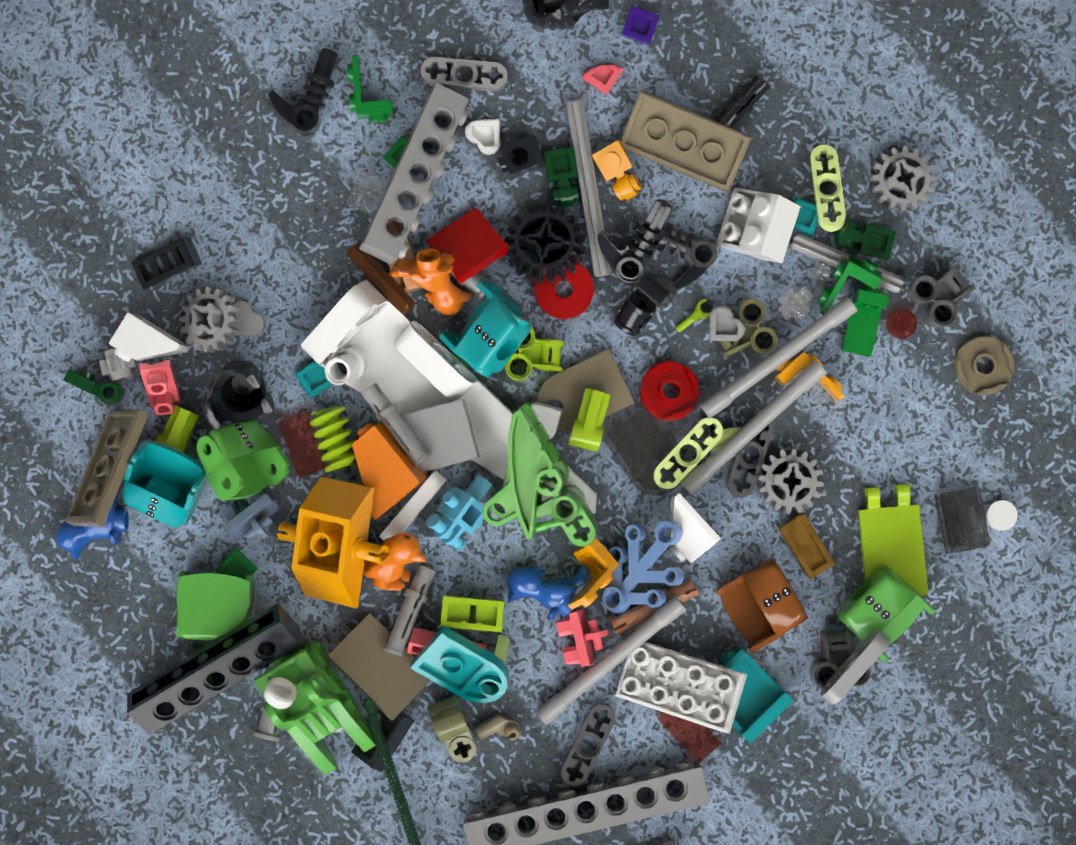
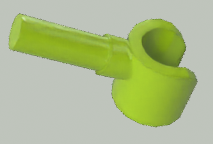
M708 299L699 301L694 308V312L675 327L679 333L698 319L710 317L712 310L705 314L700 309V306Z

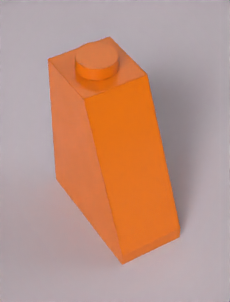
M382 422L374 426L372 423L367 424L357 433L359 439L352 444L363 485L374 488L371 514L375 520L388 513L428 479L419 466H414L409 456Z

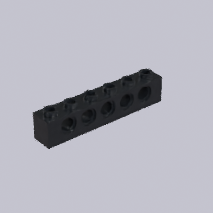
M278 603L127 693V713L149 735L159 729L166 728L179 717L191 713L196 707L210 699L216 698L220 693L233 685L243 682L247 677L260 669L267 668L280 657L292 653L297 647L301 646L299 625Z

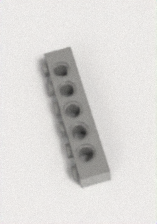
M438 83L431 89L359 250L391 265L397 258L403 259L410 245L405 240L410 231H416L422 218L418 214L422 204L425 206L428 204L434 189L430 188L433 178L439 179L446 163L441 161L445 151L450 153L458 138L453 135L457 125L463 126L468 116L469 110L465 107L469 98ZM434 117H442L447 123V128L437 126ZM422 143H430L435 149V154L426 153L423 150ZM410 170H419L423 175V181L414 180ZM398 196L408 197L411 201V207L405 208L401 206ZM387 222H393L399 227L398 235H393L387 231Z

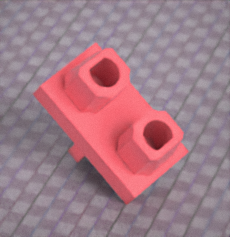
M156 361L153 365L140 364V373L151 409L154 408L155 414L158 416L172 414L174 412V405H181V396L171 361Z
M584 609L569 613V616L556 621L559 636L573 634L576 643L574 646L563 648L565 664H580L581 667L597 662L594 650L603 649L601 637L609 635L608 629L599 630L597 619L590 620L587 623Z

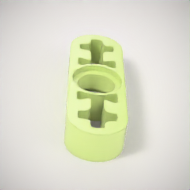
M819 145L813 149L810 158L818 223L824 230L834 232L842 228L846 217L838 155L833 147ZM822 154L826 155L827 159H830L828 160V173H823L822 162L818 161ZM825 181L833 182L837 190L831 195H825L819 189L821 183ZM828 203H833L834 214L840 215L836 217L835 222H830V219L826 217L828 215Z
M709 417L700 420L657 465L653 472L655 483L663 489H671L677 486L721 439L723 435L721 423L717 419H709ZM713 424L716 427L713 431L716 437L714 439L710 436L702 442L707 447L702 451L700 445L696 441L691 440L690 437L694 434L698 439L704 432L701 428L702 425L710 426ZM689 444L696 449L697 456L692 462H684L680 458L679 451L682 446ZM674 456L676 462L686 467V470L682 473L678 468L672 474L675 479L674 482L666 481L662 483L660 481L662 474L659 471L662 468L665 470L670 469L674 463L670 462L669 459Z

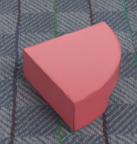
M613 64L596 66L589 69L582 76V79L607 95L623 72V68Z

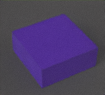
M631 6L622 37L650 46L660 15Z

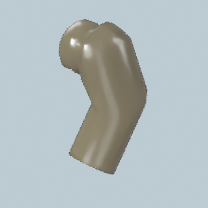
M497 714L474 727L481 740L493 733L505 736L510 741H514L520 736V725L514 719L501 714Z

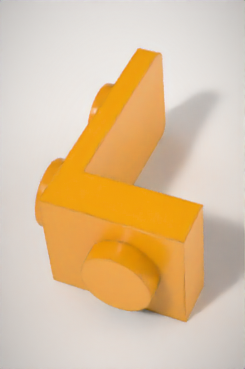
M802 352L794 360L790 358L776 368L779 373L774 378L781 386H784L815 359L822 367L823 365L812 353L807 355L805 352ZM825 375L818 381L836 402L845 397L840 392L843 389L842 385L832 375L829 378Z
M597 538L591 544L579 547L573 553L582 565L588 566L589 573L593 577L568 604L571 610L580 605H583L584 608L589 606L598 597L596 591L599 588H604L614 579L612 573L620 565Z

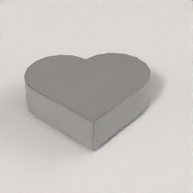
M237 301L232 304L240 306L241 309L236 313V317L242 318V322L235 325L240 333L232 334L231 336L260 335L265 328L264 319L259 314L254 313L251 305L245 301Z
M718 306L712 310L710 314L709 341H737L744 336L745 325L740 319L734 318L731 309L725 306Z

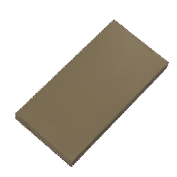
M640 90L620 142L624 149L729 192L752 136Z
M142 410L109 412L67 515V523L73 526L104 527L147 419V413Z

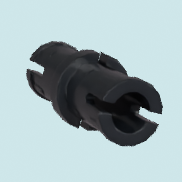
M756 75L740 94L736 93L732 97L733 101L715 120L733 128L746 113L750 114L754 110L752 106L770 89V86L764 79Z

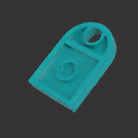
M443 626L415 656L410 667L459 697L475 703H488L499 699L505 693L509 681L508 668L500 658L446 626ZM484 682H493L497 686H488Z

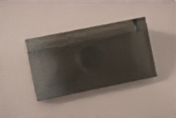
M978 486L934 494L945 554L970 551L990 545L980 488Z

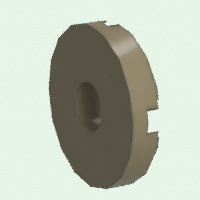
M988 335L977 336L963 343L956 352L953 363L954 373L959 384L968 392L980 396L993 395L1003 390L1009 384L1015 370L1014 356L1009 347L999 339ZM981 357H986L992 362V370L988 374H982L977 370L976 364Z

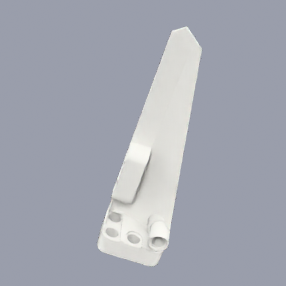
M367 279L353 286L301 344V348L320 366L325 368V375L333 384L341 385L345 383L362 393L372 384L377 383L390 402L397 405V411L400 415L465 398L480 453L479 458L472 460L504 480L508 464V436L513 412L426 328L415 321L411 322L404 314H401ZM339 362L346 366L347 375L339 370ZM568 466L570 472L569 478L565 483L566 486L580 488L584 493L585 502L591 512L595 514L597 493ZM543 496V501L546 500V499L549 498V497H548V496ZM562 500L566 507L573 508L571 502Z

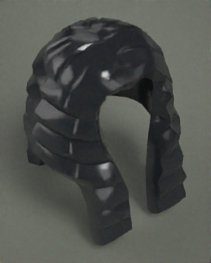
M522 0L526 19L532 25L539 26L542 30L546 28L552 31L557 28L561 30L565 28L572 29L586 13L609 9V0Z
M242 360L228 362L217 372L210 383L206 398L202 401V408L207 421L216 430L226 421H253L263 413H271L275 407L271 393L267 392L260 371L253 362Z

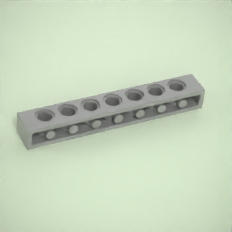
M686 761L676 764V770L664 772V768L652 769L646 772L647 777L635 779L634 775H627L617 778V784L605 786V782H598L588 785V791L576 793L575 789L558 792V798L547 801L545 796H540L527 800L528 805L518 808L516 803L506 804L498 807L499 812L487 815L486 810L468 814L469 819L464 820L463 823L468 845H538L708 804L710 800L703 770L700 764L694 765L693 761ZM671 780H679L683 784L682 791L677 795H671L666 791V786ZM642 787H649L653 790V797L648 802H641L636 798L637 791ZM612 794H619L624 798L623 805L618 809H612L607 805V799ZM583 801H589L594 805V811L589 816H582L577 812L578 805ZM559 808L564 812L565 817L560 823H552L547 818V814L551 809ZM525 815L531 816L535 820L534 827L530 830L521 829L517 823L520 817ZM492 823H501L505 827L506 831L503 836L493 837L489 834L488 827Z

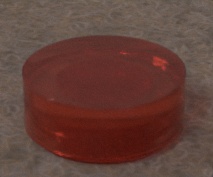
M897 309L888 315L885 327L891 337L906 339L915 332L917 320L911 311Z

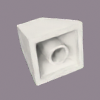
M129 312L108 343L116 348L113 353L127 362H130L131 359L142 361L186 353L190 349V346L142 316Z
M675 493L671 497L670 521H675L680 525L683 535L680 541L673 545L670 550L681 562L687 559L692 563L721 538L680 493ZM672 528L670 529L671 537L673 536Z

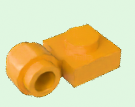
M620 140L613 142L592 155L606 182L616 176V183L612 187L621 201L623 199L630 200L639 194L638 191L642 189V186L634 173L629 175L625 172L634 165Z

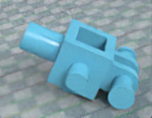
M477 475L466 491L454 486L450 492H446L443 495V502L437 509L442 517L440 518L439 515L432 514L426 521L427 526L434 529V535L441 539L443 543L452 545L456 551L463 550L467 541L461 535L463 532L472 535L475 529H479L482 526L484 506L480 502L492 484L482 476Z

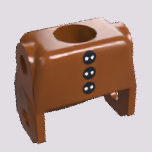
M773 557L734 577L714 590L717 595L721 596L731 621L750 644L748 649L752 653L777 640L783 634L808 619L804 607Z

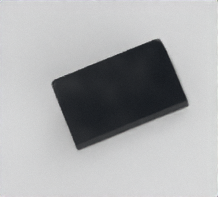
M378 709L368 725L378 745L364 752L356 744L351 753L371 768L383 771L414 723V720L400 712L391 721Z

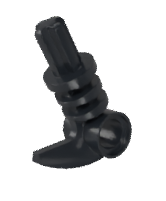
M326 48L321 50L314 72L306 73L305 79L310 82L309 85H304L303 87L306 95H301L296 105H289L273 90L269 93L270 100L276 111L301 135L311 136L320 129L321 119L318 113L320 108L326 107V104L322 102L323 99L329 98L326 89H332L335 85V82L330 78L338 58V53ZM303 114H312L314 121L310 126L302 127L299 125V118Z
M657 199L647 218L638 220L636 227L639 231H634L632 234L634 240H629L627 246L623 249L618 248L603 230L598 233L597 238L601 252L622 281L634 283L642 277L646 266V258L652 257L653 251L651 249H655L658 246L656 240L664 238L665 231L662 227L672 210V205L666 200ZM634 261L638 264L639 268L636 270L628 269L624 262Z
M669 222L665 227H662L665 231L664 238L656 240L658 251L663 252L667 247L671 249L670 254L672 255L675 251L680 252V258L688 260L690 264L689 269L674 283L677 289L686 287L700 278L709 266L717 260L720 253L719 246L715 240L706 237L696 240L692 238L693 233L691 232L688 236L683 235V229L680 228L678 232L673 231V224ZM635 224L633 233H634V231H639V230L637 229V227H636V224ZM708 245L713 252L712 258L709 260L699 258L697 254L698 246Z

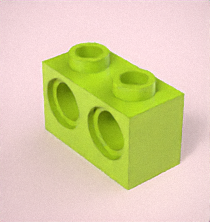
M444 595L440 627L502 632L505 600Z

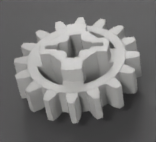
M903 146L900 153H898L895 147L889 150L890 157L883 153L879 157L882 164L875 163L872 167L873 170L878 172V174L870 177V181L877 182V186L872 189V193L880 192L882 196L878 202L889 201V210L893 209L895 205H899V211L904 212L907 205H909L911 210L914 211L918 208L917 201L923 205L928 201L924 194L932 195L935 192V189L929 185L937 181V177L930 176V172L936 167L935 165H926L929 159L928 155L922 158L918 157V148L912 153H908V147ZM905 160L914 163L917 167L908 165ZM891 164L892 174L888 179L884 180L886 168ZM901 173L903 176H909L910 178L906 184L904 182L899 183L897 180ZM923 178L921 190L916 194L917 189L915 185L918 180ZM893 190L900 193L902 198L894 196L889 191Z
M206 286L205 290L196 289V296L188 295L187 299L190 304L189 306L181 307L186 314L179 318L180 322L185 323V327L180 332L189 335L185 342L187 344H194V349L208 353H215V350L224 351V343H234L231 335L240 333L235 325L242 322V318L236 317V313L241 308L240 306L232 305L236 298L227 295V290ZM212 335L214 336V337L211 338V339H208V340L206 339L207 336H209V337H212Z
M794 448L791 449L789 456L786 455L784 450H779L778 459L773 455L768 457L771 463L770 466L762 464L761 469L766 473L765 476H758L757 480L764 482V486L759 488L758 491L767 492L768 496L764 499L765 503L775 502L773 510L778 511L781 506H784L785 514H790L792 507H795L797 513H802L803 504L809 508L813 506L810 500L811 497H821L816 491V487L824 486L823 482L817 481V476L823 474V471L814 470L813 467L818 461L814 459L808 462L806 460L807 452H803L799 457ZM786 461L785 470L780 474H772L779 464ZM798 463L806 468L810 477L803 476L799 471ZM790 472L793 473L794 479H798V484L793 485L791 490H789L788 484L783 483V479L789 477ZM771 485L778 486L783 493V500L776 496ZM802 488L809 489L803 498L795 501L796 493Z

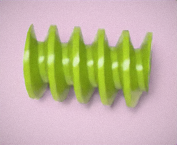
M333 406L309 414L317 416L310 422V425L312 427H320L313 434L314 437L324 439V441L317 445L318 449L328 450L321 457L322 461L331 462L324 469L326 473L357 464L353 462L356 459L354 452L349 450L355 440H346V437L353 430L343 429L342 427L349 421V417H339V414L346 409L345 406Z

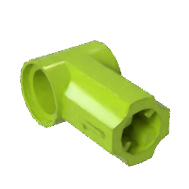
M585 388L577 419L574 420L568 445L598 453L604 432V426L602 425L607 413L610 394Z
M175 405L174 412L171 414L163 433L159 434L155 442L162 443L187 454L189 448L187 444L200 416Z

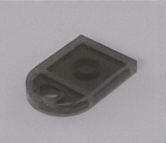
M642 403L604 427L602 439L636 489L647 495L660 496L674 491L681 484L679 483L671 489H663L653 479V472L657 465L674 449L678 442L664 421L648 413ZM681 448L679 451V456L684 462H686L685 454ZM674 456L669 459L670 462L674 463L668 469L672 474L678 468L682 473L686 470V467L676 462Z

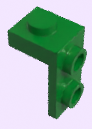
M352 55V64H347L348 81L354 82L355 92L349 94L351 112H356L358 120L370 119V123L387 122L388 117H394L392 100L363 102L360 59L358 55Z
M849 255L846 262L841 260L832 275L836 279L831 288L826 286L818 298L817 302L821 304L819 313L824 315L829 310L848 275L876 289L882 279V272L878 270L879 266L868 259L863 258L860 261Z
M864 286L863 290L859 289L854 292L852 303L855 305L857 312L848 318L842 344L843 352L864 357L872 355L881 311L887 307L889 296L881 294L882 289Z

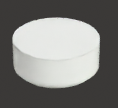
M994 501L986 509V521L995 530H1008L1017 521V510L1008 501Z
M282 677L272 678L264 689L266 701L278 709L290 707L297 696L295 686L289 680Z

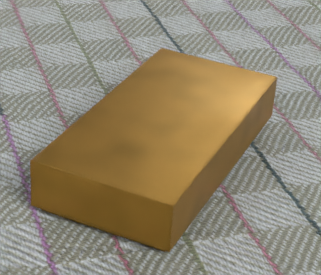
M804 512L778 527L779 532L809 580L835 565V562Z

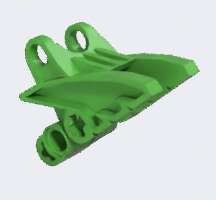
M527 402L512 414L508 436V464L503 487L484 505V519L493 526H500L517 517L528 540L536 532L562 526L573 544L580 547L587 546L593 542L598 533L599 525L585 502L583 491L576 486H566L565 483L569 478V468L564 459H560V452L552 440L549 441L550 436L541 422L538 423L539 418L530 402ZM543 496H548V497H549V498H547L546 500L543 501ZM562 500L571 502L573 508L566 507ZM496 503L502 505L505 509V512L500 511L497 508ZM489 507L496 516L502 517L503 519H493L489 515ZM551 514L554 520L541 522L542 516ZM580 525L582 528L588 526L590 530L587 535L577 532Z
M300 635L301 646L297 647L292 653L273 662L274 666L265 670L262 675L254 679V682L263 697L264 689L272 678H285L295 686L297 696L290 707L278 709L266 701L263 703L264 709L273 725L279 729L287 730L310 760L326 775L339 766L327 748L324 737L343 727L364 752L378 745L370 728L366 725L361 712L355 706L356 703L345 687L342 678L334 668H328L330 660L327 658L328 654L324 647L318 641H314L306 646Z

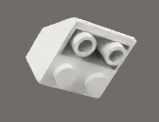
M734 188L717 244L718 246L761 260L783 263L801 206L777 194Z

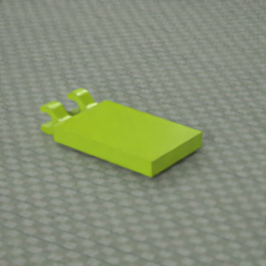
M909 484L894 485L896 506L880 508L879 487L864 488L866 509L857 510L865 580L876 569L887 565L920 595H929L919 504L910 505Z

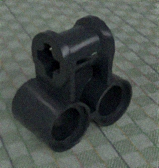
M644 274L613 318L615 325L627 335L638 336L670 291Z

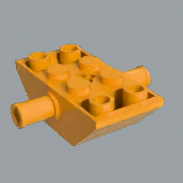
M324 476L320 477L299 508L297 525L285 521L279 525L278 530L286 533H277L278 539L295 543L291 569L305 596L358 608L365 560L384 565L387 562L389 556L382 555L381 552L389 553L388 546L367 542L374 495L373 487Z

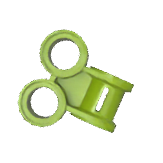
M531 327L529 332L531 339L528 344L520 345L516 350L519 352L514 353L505 365L507 376L516 382L526 380L531 375L532 368L548 372H562L563 367L560 366L561 350L562 347H565V342L551 339L537 340L535 339V332ZM552 349L551 362H548L549 350ZM517 359L523 360L527 364V371L520 376L514 375L510 371L511 363Z

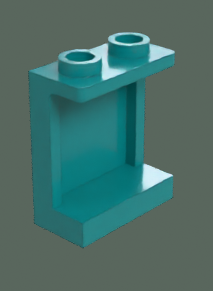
M741 647L736 651L730 648L720 658V661L723 663L721 666L747 674L732 726L751 744L794 700Z

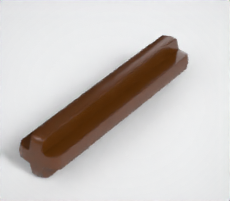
M357 243L350 247L347 255L401 314L410 312L415 305V301L372 255L359 250L361 244Z

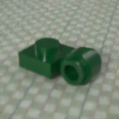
M573 147L544 151L543 156L548 183L559 182L558 187L552 188L554 205H561V208L573 206V203L579 202L576 184L570 185V182H568V180L578 179Z
M845 221L842 228L835 232L834 238L837 239L835 245L853 249L854 244L860 243L858 254L884 261L889 260L896 234L894 230L871 224H865L863 233H860L858 231V224Z
M81 368L78 369L77 373L71 370L67 371L63 381L99 397L100 401L104 404L116 405L123 399L124 390L119 383L108 380L99 384L93 381L96 375ZM113 388L114 396L108 398L107 391Z

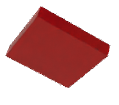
M476 207L426 240L428 246L438 250L440 255L442 253L453 255L454 262L451 263L453 265L451 274L460 285L508 253L509 247Z

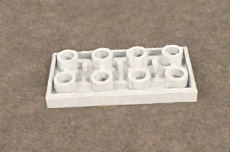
M645 642L626 658L615 696L730 734L747 674Z

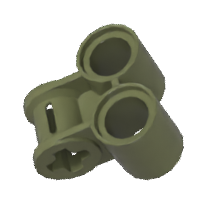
M748 299L739 307L738 315L745 325V334L740 340L733 341L734 345H731L730 341H720L724 351L722 353L723 358L747 349L750 345L756 353L761 355L769 354L776 348L778 338L775 331L769 327L759 326L766 314L765 306L759 300ZM748 305L757 306L761 312L760 318L753 322L746 320L743 315L745 307ZM759 333H768L772 337L771 347L768 349L757 347L755 338Z
M455 694L428 706L431 714V722L441 743L444 742L453 760L464 763L474 757L476 746L473 734L466 721V714L461 709L460 701ZM462 741L465 746L460 747L458 742Z

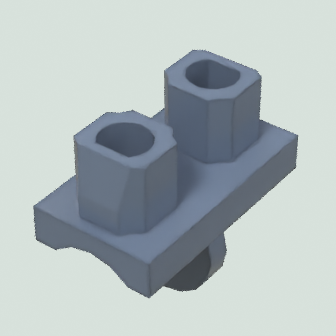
M261 491L245 498L250 506L242 512L235 504L229 505L221 511L225 522L222 527L236 541L244 535L250 540L257 534L265 540L269 537L265 528L273 523L270 516L279 510L280 507L267 493L264 494Z

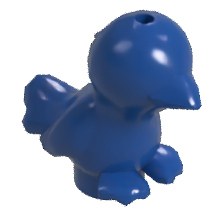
M119 489L104 527L73 526L65 521L57 529V544L63 550L69 552L76 561L82 549L89 541L110 538L111 544L116 545L121 542V532L128 531L129 513L127 508H119L117 502Z
M582 565L576 575L571 578H552L546 580L540 577L544 574L545 570H539L538 566H518L509 572L507 577L508 601L512 602L520 598H534L550 610L547 619L551 620L558 612L565 618L572 611L568 604L576 596L575 591L577 588L588 581L589 569L588 566Z

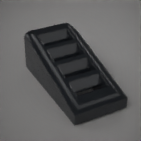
M190 237L180 238L131 262L143 290L202 265ZM179 248L181 249V251H182V253H183V255H184V258H185V260H186V263H184V260H183V258H182V256H181V253H180V251H179ZM170 252L177 265L174 269L167 255ZM159 257L166 271L163 274L156 261ZM148 262L155 275L153 279L150 278L145 266Z

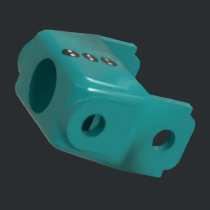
M480 279L476 286L486 297L470 316L461 336L453 332L443 331L439 338L452 352L464 359L475 371L483 376L490 377L492 373H498L505 367L529 334L531 324L530 319L520 309L516 301L501 286L492 281Z
M146 439L135 451L127 466L122 494L124 495L125 504L172 528H178L181 524L187 525L191 519L200 494L206 485L207 477L202 464L172 447Z

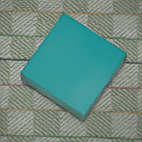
M795 197L793 203L801 207L793 230L812 237L818 224L816 205Z
M315 360L294 373L310 399H313L334 385L327 379L325 368L320 366Z

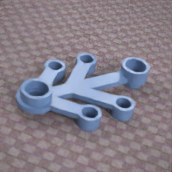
M662 521L657 524L655 528L656 541L642 558L640 542L645 539L646 530L640 524L629 525L625 530L628 550L624 546L610 548L609 553L620 565L612 573L614 579L602 596L603 604L609 611L616 614L624 613L631 604L648 605L651 608L662 607L666 602V594L663 590L651 589L647 593L632 592V590L638 583H665L668 586H676L683 582L684 574L678 567L649 571L669 545L677 544L682 538L683 531L677 522ZM671 528H672V531H673V536H672V537L670 536V529H671ZM635 529L638 532L637 538L633 534ZM617 551L620 552V559H619V560H618L617 557H616ZM628 560L629 575L623 581L622 564ZM672 572H674L676 576L674 581H672L671 579ZM654 594L658 597L657 603L654 602Z

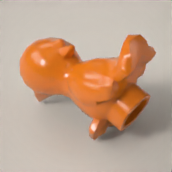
M423 249L411 260L399 258L389 273L393 278H411L420 287L430 291L425 293V296L428 297L427 301L433 304L439 313L444 315L457 314L462 309L464 303L473 296V294L459 289L450 281L449 273L453 269L451 264L454 262L453 255L447 253L440 255V252L436 249Z
M400 532L391 538L385 539V543L382 545L388 546L389 553L381 552V554L389 557L384 565L365 560L363 575L369 579L372 578V583L377 588L400 591L405 587L404 582L401 580L409 582L411 573L405 568V564L426 562V557L421 552L418 538L407 532Z

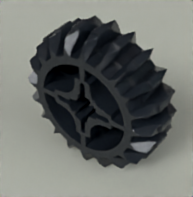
M537 205L535 207L536 213L532 214L526 209L524 211L525 219L516 216L514 219L516 226L509 225L508 233L510 236H506L504 239L509 246L508 253L505 255L510 257L508 260L509 266L516 267L515 271L518 276L526 273L525 278L528 283L534 277H537L538 285L541 286L544 279H549V283L553 286L555 284V277L558 276L562 281H565V272L574 274L576 272L575 265L582 264L583 258L580 255L586 253V246L583 245L586 239L585 234L580 233L582 231L581 224H573L575 219L572 214L564 217L565 211L562 208L553 213V206L551 205L547 207V211L542 212L541 207ZM537 228H541L539 232L535 234H528ZM552 228L564 233L569 241L563 240V237L555 236L552 233ZM548 235V244L543 255L541 247L546 242V236ZM521 249L535 254L538 257V263L529 260L522 253ZM554 257H562L553 263H549Z

